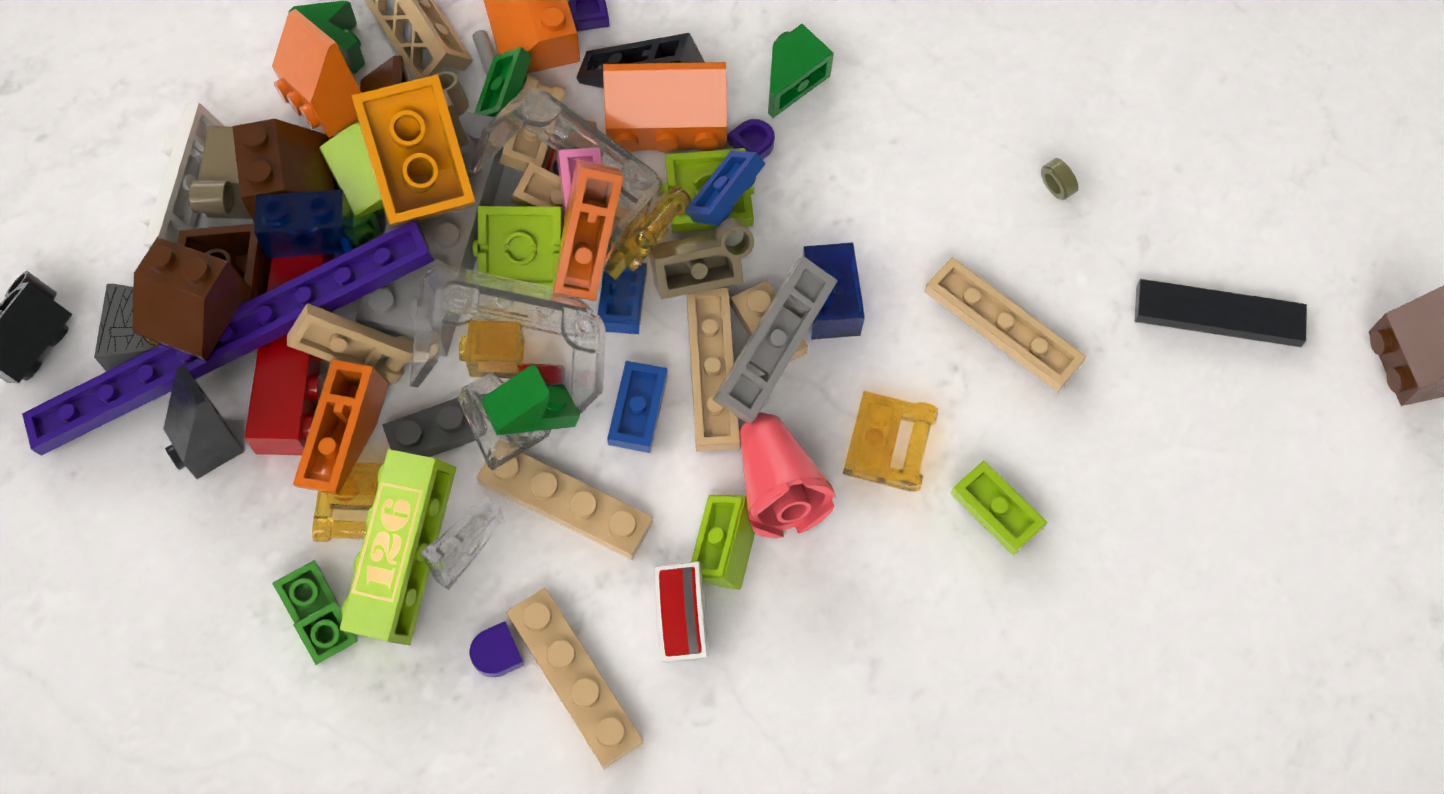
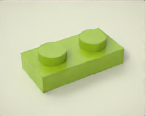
M984 460L958 482L950 493L1013 556L1043 530L1048 523Z

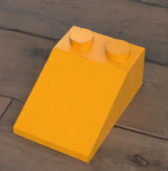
M438 74L351 95L390 229L414 219L417 222L473 207L475 198Z

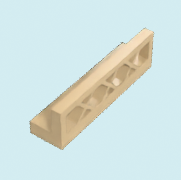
M365 0L399 56L403 57L406 67L415 80L440 73L445 66L465 71L473 61V58L435 0H395L394 15H388L386 12L387 0ZM405 22H410L413 26L411 43H406L403 38ZM422 49H428L433 57V60L425 70L421 67Z

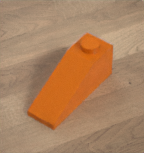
M577 159L567 202L553 293L596 301L624 178L618 168Z
M331 360L293 482L295 487L335 495L340 493L378 423L389 386L373 366Z

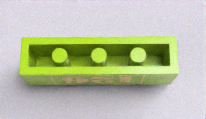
M388 449L385 462L381 465L378 472L379 484L373 506L367 513V529L361 551L357 554L354 561L355 574L349 596L345 599L342 606V622L339 630L386 642L411 645L457 467L436 458Z

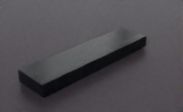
M1140 279L1136 287L1134 322L1302 347L1306 342L1307 304Z

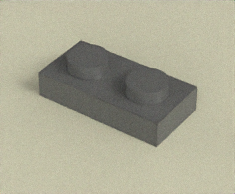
M465 395L382 424L391 450L432 457L481 439Z

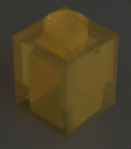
M469 320L467 336L461 335L459 359L466 362L470 377L511 379L519 373V366L523 364L525 345L521 322Z

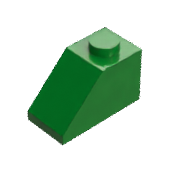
M800 24L791 32L786 31L782 33L773 44L768 114L772 118L776 117L831 76L834 53L803 24Z

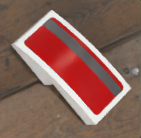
M700 561L654 567L661 662L708 657L709 648L704 616L706 603Z

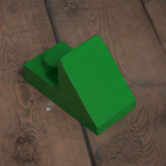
M343 0L293 6L288 11L291 12L296 9L337 43L352 73L356 74L365 65L360 49L361 42L351 31L357 22L349 1Z
M536 365L527 367L484 396L481 402L496 435L576 427L580 417V413L565 385L547 386Z

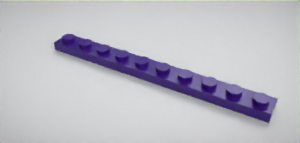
M415 219L240 305L206 361L161 344L22 413L31 450L42 456L171 392L176 369L183 365L197 379L288 334L307 303L332 312L435 261L421 227Z

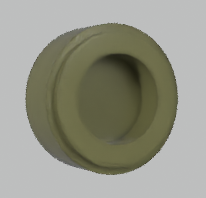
M1054 158L1042 167L1041 176L1043 182L1056 198L1066 200L1078 191L1077 179L1064 161Z

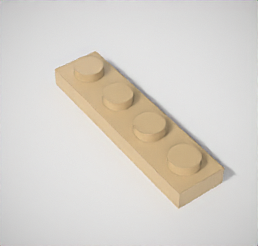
M953 257L926 284L924 291L926 294L1057 392L1061 390L1087 357Z
M716 288L687 294L696 452L739 450L738 417L712 400L734 365L729 288Z
M500 441L497 442L476 476L478 484L633 560L653 524L652 516Z
M546 588L506 611L509 620L603 769H606L643 744V739Z

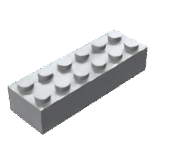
M469 112L459 116L469 144L461 147L460 151L475 198L473 207L417 221L435 261L363 296L355 318L357 323L393 337L406 336L412 339L418 345L420 352L446 357L477 259L473 255V242L478 240V206H493L505 167L499 161L509 134L506 119ZM387 222V225H386L384 234L387 233V232H389V231H391V230H393V229H395V228H397V227H394V228H391V229H390V228H389V225H388V222Z

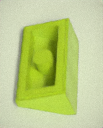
M358 122L350 125L319 147L356 219L383 208Z
M708 495L691 562L700 561L703 583L740 590L742 587L755 535L748 519L746 496Z

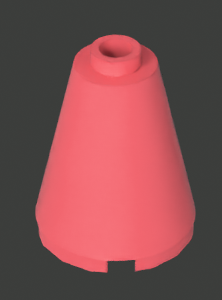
M759 413L754 422H745L740 429V443L748 519L753 531L761 537L776 539L784 537L782 530L795 527L799 534L821 523L833 511L834 504L832 498H836L833 487L778 416Z

